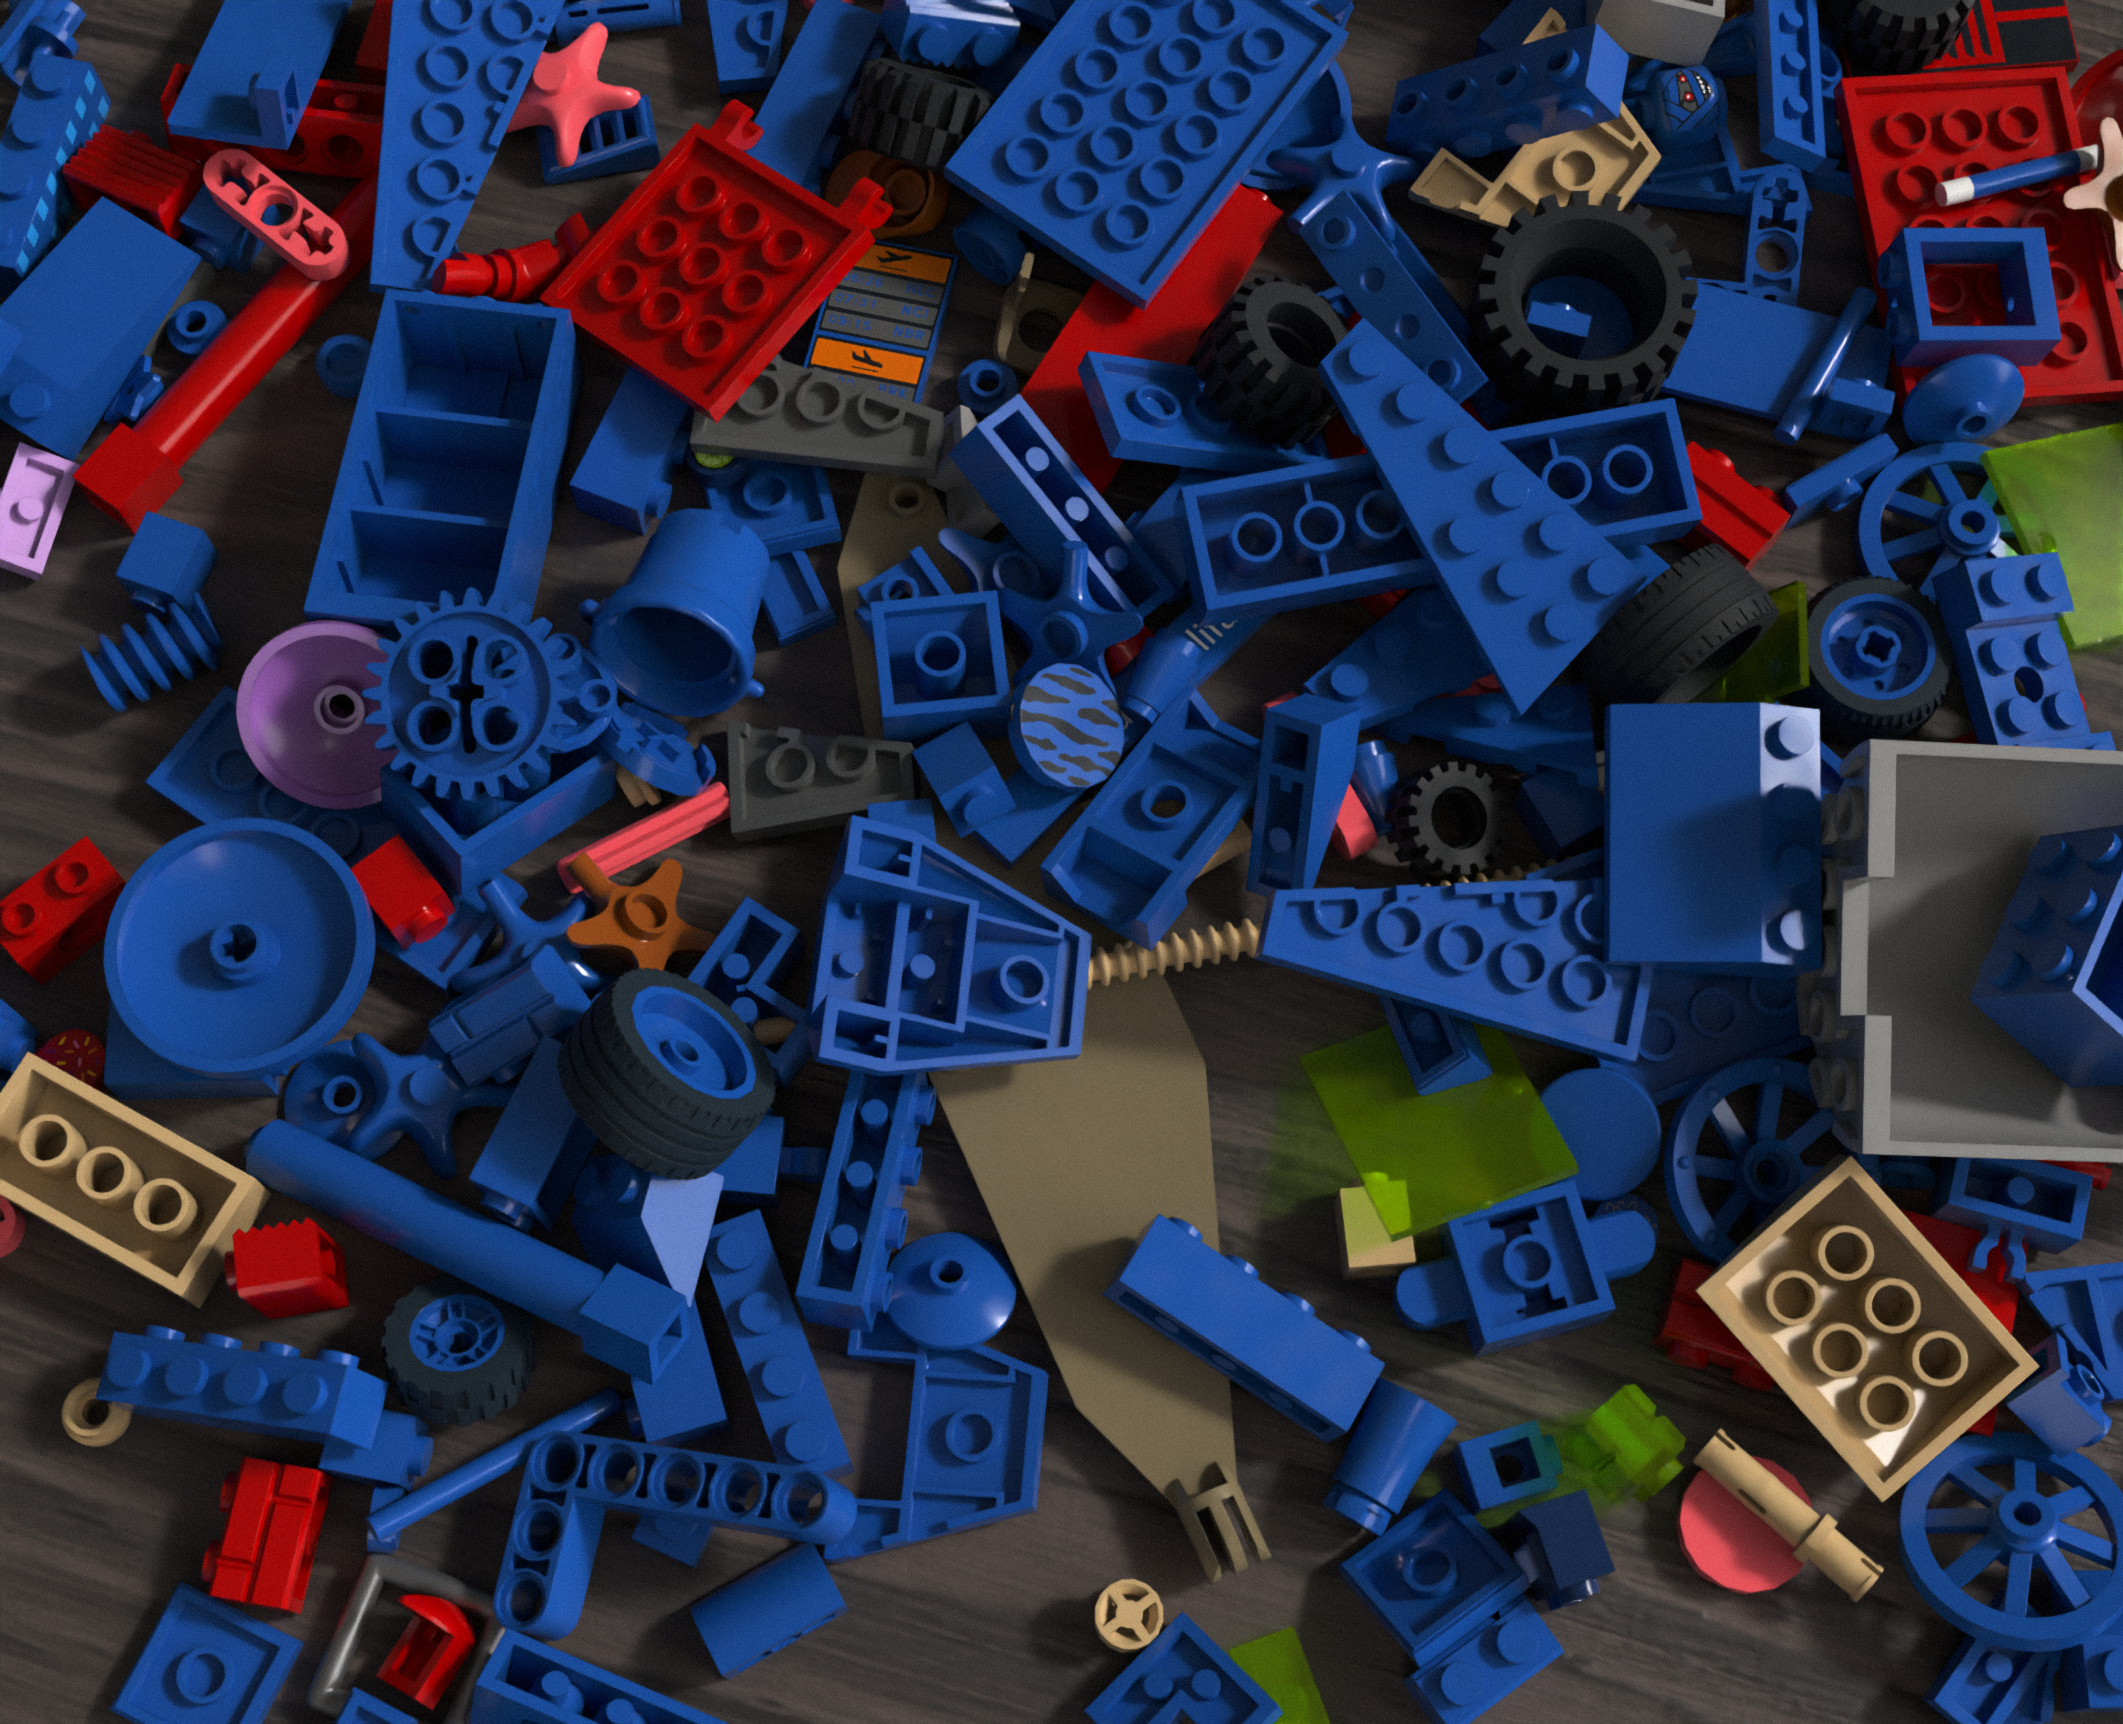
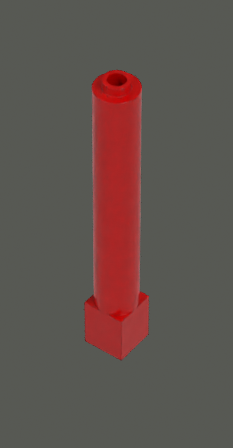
M369 171L328 215L342 228L349 244L351 260L347 269L336 278L319 281L307 277L286 260L135 426L130 429L121 422L73 474V479L92 505L135 535L146 512L149 511L156 514L180 488L184 481L178 472L370 262L377 185L376 172ZM309 237L305 240L311 254L319 251L326 255L332 250L330 244L322 247Z

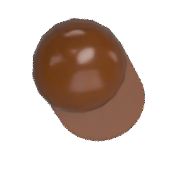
M866 149L848 155L835 167L828 181L825 193V201L838 208L847 198L856 182L863 177L883 187L884 193L880 199L890 204L893 211L882 226L873 230L869 229L874 239L878 240L896 236L916 237L933 230L943 220L950 204L951 187L950 182L944 178L942 173L912 166Z

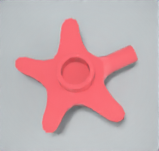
M592 23L577 39L558 52L546 53L542 51L506 133L536 125L550 126L554 133L556 160L558 165L563 168H567L575 162L580 137L585 125L591 118L608 111L632 108L641 99L637 90L630 87L605 84L598 80L599 61L608 38L607 28L602 23Z

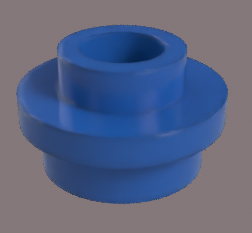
M191 301L183 304L173 312L167 324V335L177 352L186 357L196 359L228 325V320L217 305L208 301ZM205 323L201 330L189 332V329L194 325Z
M981 359L969 364L961 372L957 384L958 397L961 404L970 408L975 416L986 418L1018 394L1017 378L1012 369L1006 364L994 359ZM983 381H993L998 384L991 391H983L977 387L978 383Z

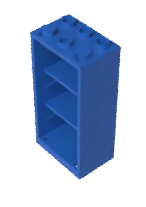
M386 289L303 608L307 622L317 620L348 621L371 628L397 643L402 636L396 629L393 619L399 617L412 625L417 623L419 619L415 609V602L420 600L436 612L440 610V591L446 590L451 593L458 604L463 605L467 587H473L480 592L484 606H486L495 590L506 595L508 603L507 613L520 600L532 607L527 625L530 624L585 381L570 309L545 307L542 303L528 305L501 302L486 296L466 298L440 295L425 289L422 292ZM475 637L469 639L467 648L472 667L475 649L478 646V640ZM449 647L438 648L429 656L427 671L431 679L441 678L451 669L453 655ZM506 647L498 651L493 657L491 668L494 669L505 662L517 651L515 647ZM473 684V690L484 691L483 688Z

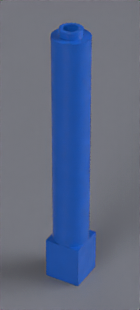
M281 1119L273 1120L266 1126L256 1129L246 1143L244 1149L246 1172L248 1175L256 1178L262 1185L581 1337L584 1353L648 1384L654 1385L690 1336L686 1295L618 1263L607 1273Z

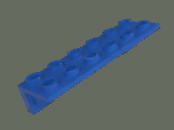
M224 0L167 119L169 133L195 137L201 140H217L253 145L260 148L288 150L353 0Z
M1563 275L1546 279L1529 290L1523 315L1524 319L1538 341L1553 352L1573 359L1595 360L1617 353L1633 340V325L1626 306L1611 289L1598 281L1583 276ZM1697 282L1698 296L1692 306V309L1697 310L1693 326L1669 378H1665L1659 392L1780 422L1839 318ZM1863 324L1806 424L1805 429L1861 443L1876 437L1891 415L1895 392L1884 389L1893 347L1887 341L1885 329Z

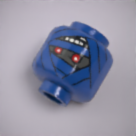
M1704 66L1657 71L1647 80L1644 95L1637 96L1635 99V118L1644 132L1649 131L1650 137L1656 146L1660 148L1670 149L1709 142L1715 136L1718 126L1725 124L1727 120L1728 102L1724 83L1720 77H1713Z

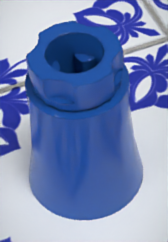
M1378 1377L1368 1394L1363 1413L1347 1450L1332 1476L1336 1483L1328 1492L1323 1505L1356 1526L1381 1537L1390 1521L1391 1513L1399 1514L1420 1475L1435 1452L1458 1425V1422L1416 1394Z

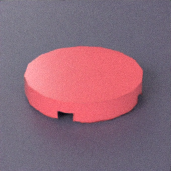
M1750 1455L1812 1508L1810 1498L1794 1475L1772 1460ZM1704 1469L1693 1475L1681 1495L1675 1525L1680 1548L1696 1573L1710 1583L1714 1582L1721 1588L1729 1589L1727 1591L1744 1595L1771 1591L1799 1573L1804 1563L1802 1564L1792 1555L1795 1549L1755 1513L1746 1508L1740 1500Z

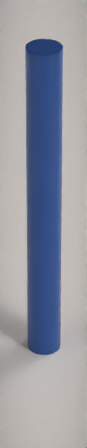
M609 1386L369 1515L365 1519L373 1537L377 1542H380L526 1463L533 1445L545 1434L551 1431L581 1433L623 1410V1405L617 1392L612 1386Z

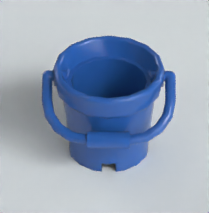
M686 508L667 514L660 521L656 532L650 537L624 585L620 586L609 598L602 599L601 603L586 599L577 608L581 619L592 626L588 641L591 652L609 666L617 684V690L642 706L668 715L704 717L727 711L742 698L755 699L764 694V686L752 679L756 658L752 635L764 587L772 566L767 548L754 531L742 524L737 535L732 530L719 526L724 515L710 509Z

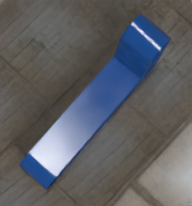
M551 1431L542 1436L533 1445L528 1457L494 1593V1613L496 1619L504 1628H509L527 1636L544 1641H558L568 1636L576 1627L581 1616L606 1509L816 1544H834L844 1539L852 1530L857 1518V1504L853 1493L845 1485L807 1468L569 1431ZM576 1457L575 1469L569 1478L566 1479L568 1466ZM636 1465L635 1478L632 1484L625 1489L627 1474ZM696 1474L697 1485L695 1490L685 1500V1487L688 1481ZM758 1483L759 1494L756 1502L750 1509L746 1510L745 1498L748 1491ZM821 1492L822 1505L819 1512L813 1519L808 1521L807 1507L809 1502L816 1494ZM560 1525L558 1538L550 1548L552 1532ZM542 1593V1605L539 1612L533 1616L534 1603Z

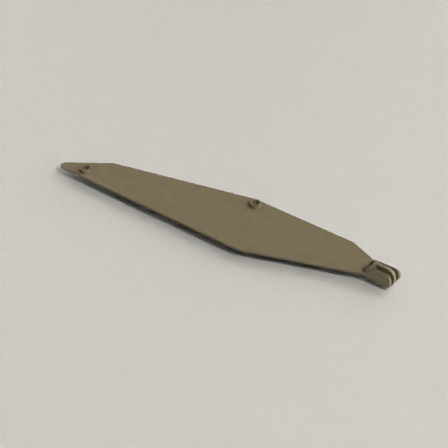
M865 471L837 571L864 735L867 738L883 739L874 643L864 634L854 615V610L859 607L857 588L909 558L910 551L918 546L922 547L954 594L969 593L970 585L962 568L938 543V533L942 529L948 528V519L933 487L926 484V478ZM905 500L916 503L914 507L909 509L898 506L900 502ZM906 593L898 599H908L910 596ZM1003 637L1011 699L1014 690L1017 688L1015 687L1013 677L1019 669ZM1011 705V721L1013 720L1012 711L1014 705ZM1009 737L980 740L995 764L1003 782L1022 766L1017 760ZM919 766L921 799L932 798L936 844L1092 935L1090 956L1095 955L1097 947L1104 948L1105 953L1113 952L1116 943H1120L1124 949L1132 948V941L1045 893L1040 865L1083 813L1082 802L1009 870L970 833L960 838ZM1155 969L1147 971L1145 979L1139 978L1137 973L1129 974V979L1125 983L1120 980L1119 976L1110 978L1108 986H1104L1101 980L1092 981V987L1087 990L1081 1054L1076 1059L926 1073L932 1086L936 1087L938 1100L1076 1409L1176 1508L1208 1582L1212 1585L1223 1580V1575L1198 1517L1205 1516L1219 1550L1231 1572L1237 1574L1248 1569L1242 1545L1224 1507L1228 1503L1255 1560L1261 1563L1272 1558L1237 1481L1230 1379L1102 1295L1140 1231L1158 1214L1167 1219L1169 1217H1176L1188 1222L1201 1233L1203 1237L1201 1242L1220 1253L1206 1063L1164 975H1158Z

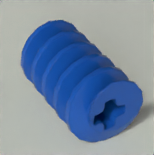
M198 592L191 594L192 614L187 615L178 605L172 602L168 604L169 624L163 625L152 613H147L144 615L146 634L142 636L129 624L125 623L121 625L122 644L116 646L103 633L97 635L99 655L93 657L80 645L85 662L99 691L114 710L121 713L128 709L127 690L142 702L150 700L152 698L151 679L164 691L173 690L175 688L174 669L190 682L197 679L198 658L212 671L221 668L220 649L227 650L220 632Z

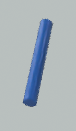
M1858 287L1852 294L1773 432L1775 438L1786 445L1796 444L1877 302L1876 294L1870 289Z

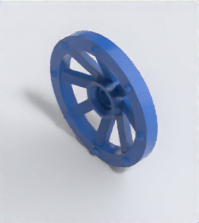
M1934 443L1916 448L1896 458L1878 474L1860 503L1854 524V551L1862 576L1872 575L1875 578L1878 575L1883 578L1890 577L1893 581H1897L1899 578L1889 564L1933 550L1938 560L1919 589L1924 596L1927 595L1931 603L1936 599L1931 581L1932 577L1964 561L1986 559V557L1990 559L2020 556L1999 537H2038L2040 553L2058 552L2063 571L2065 570L2068 556V537L2065 521L2059 505L2046 485L2035 473L2013 457L1990 447L1974 443ZM1951 470L1969 472L1988 478L1975 500H1967ZM1928 474L1945 507L1896 490L1913 478ZM2005 488L2017 498L2029 515L1996 516L1992 508ZM1883 510L1933 526L1930 529L1884 544L1881 543L1880 526ZM1962 525L1970 527L1974 533L1967 532Z
M1759 1058L1725 1067L1714 1072L1696 1085L1685 1097L1673 1117L1666 1138L1663 1161L1667 1196L1675 1218L1685 1236L1716 1267L1738 1247L1726 1234L1748 1205L1751 1206L1756 1229L1775 1210V1206L1778 1208L1792 1193L1824 1167L1803 1166L1802 1160L1799 1157L1803 1150L1831 1128L1834 1120H1837L1832 1108L1818 1107L1808 1077L1809 1066L1786 1059ZM1760 1084L1750 1141L1724 1097L1743 1086ZM1783 1088H1786L1805 1097L1817 1106L1818 1109L1782 1140L1775 1139ZM1707 1117H1709L1732 1156L1730 1160L1695 1155L1698 1138ZM1843 1145L1845 1154L1852 1156L1881 1188L1879 1154H1861L1853 1152ZM1756 1166L1763 1173L1762 1183L1756 1177ZM1696 1177L1729 1182L1731 1191L1711 1217L1701 1199Z
M1993 1431L1992 1437L1973 1434L1956 1439L1909 1480L1902 1498L1897 1520V1541L1902 1563L1910 1580L1923 1599L1940 1616L1961 1631L1984 1642L2007 1649L2031 1652L2055 1651L2074 1647L2093 1639L2108 1629L2123 1613V1493L2106 1473L2083 1455L2073 1451L2060 1459L2036 1435L2011 1431ZM1994 1464L2012 1465V1491H2004L1973 1468ZM2036 1470L2061 1480L2072 1489L2045 1498L2036 1492ZM1948 1480L1986 1507L1926 1509L1936 1491ZM2093 1507L2107 1530L2110 1542L2059 1520ZM2018 1521L2026 1522V1523H2028L2030 1526L2021 1524V1523H2019ZM1983 1533V1538L1942 1570L1932 1554L1926 1534ZM2058 1547L2112 1569L2109 1582L2094 1599L2090 1598ZM1995 1560L2008 1567L2003 1612L1976 1601L1961 1590L1964 1585ZM2042 1568L2070 1612L2050 1617H2026L2032 1569Z

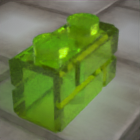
M1635 1384L1624 1385L1564 1440L1563 1450L1583 1472L1589 1470L1593 1472L1591 1480L1612 1503L1616 1501L1621 1502L1632 1494L1641 1504L1648 1497L1655 1495L1684 1468L1675 1457L1685 1448L1686 1438L1665 1415L1659 1417L1654 1415L1657 1407Z

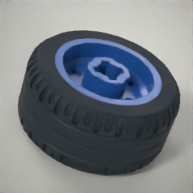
M1872 575L1856 576L1853 579L1850 577L1837 581L1818 592L1801 611L1784 643L1781 657L1783 685L1786 686L1785 692L1791 704H1794L1795 707L1820 709V733L1826 734L1825 737L1832 738L1836 742L1843 741L1845 745H1855V747L1869 739L1903 740L1921 729L1948 695L1957 670L1952 644L1945 630L1937 604L1935 602L1931 603L1927 595L1924 596L1919 589L1914 590L1911 588L1912 585L1903 584L1900 580L1893 581L1890 577L1883 578L1878 575L1875 578Z

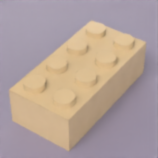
M27 1052L0 1093V1196L200 1309L224 1271L225 1252L234 1250L233 1234L238 1228L245 1233L249 1231L272 1193L256 1178L32 1053Z

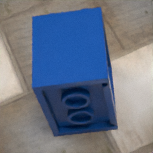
M2123 825L2040 836L2036 846L2029 855V863L2013 899L2005 910L2004 920L1989 954L1982 962L1980 975L1969 997L1972 1003L2070 1088L2123 1085Z

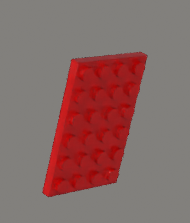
M2065 66L1841 78L1833 89L1874 292L1877 296L1882 329H1885L1886 316L1889 310L1886 289L1881 288L1878 283V261L1882 252L1888 248L1903 228H2044L2062 340L2037 366H2016L2024 381V396L2019 407L2123 400V318L2101 222L2090 211L2068 210L2061 204L2062 196L2069 189L2091 181L2089 171L1945 207L1939 206L1935 199V186L1938 183L2083 147ZM1923 264L1932 326H2007L1997 264ZM1893 345L1889 364L1901 416L1904 402L1910 391L1924 376L1937 367H1897Z

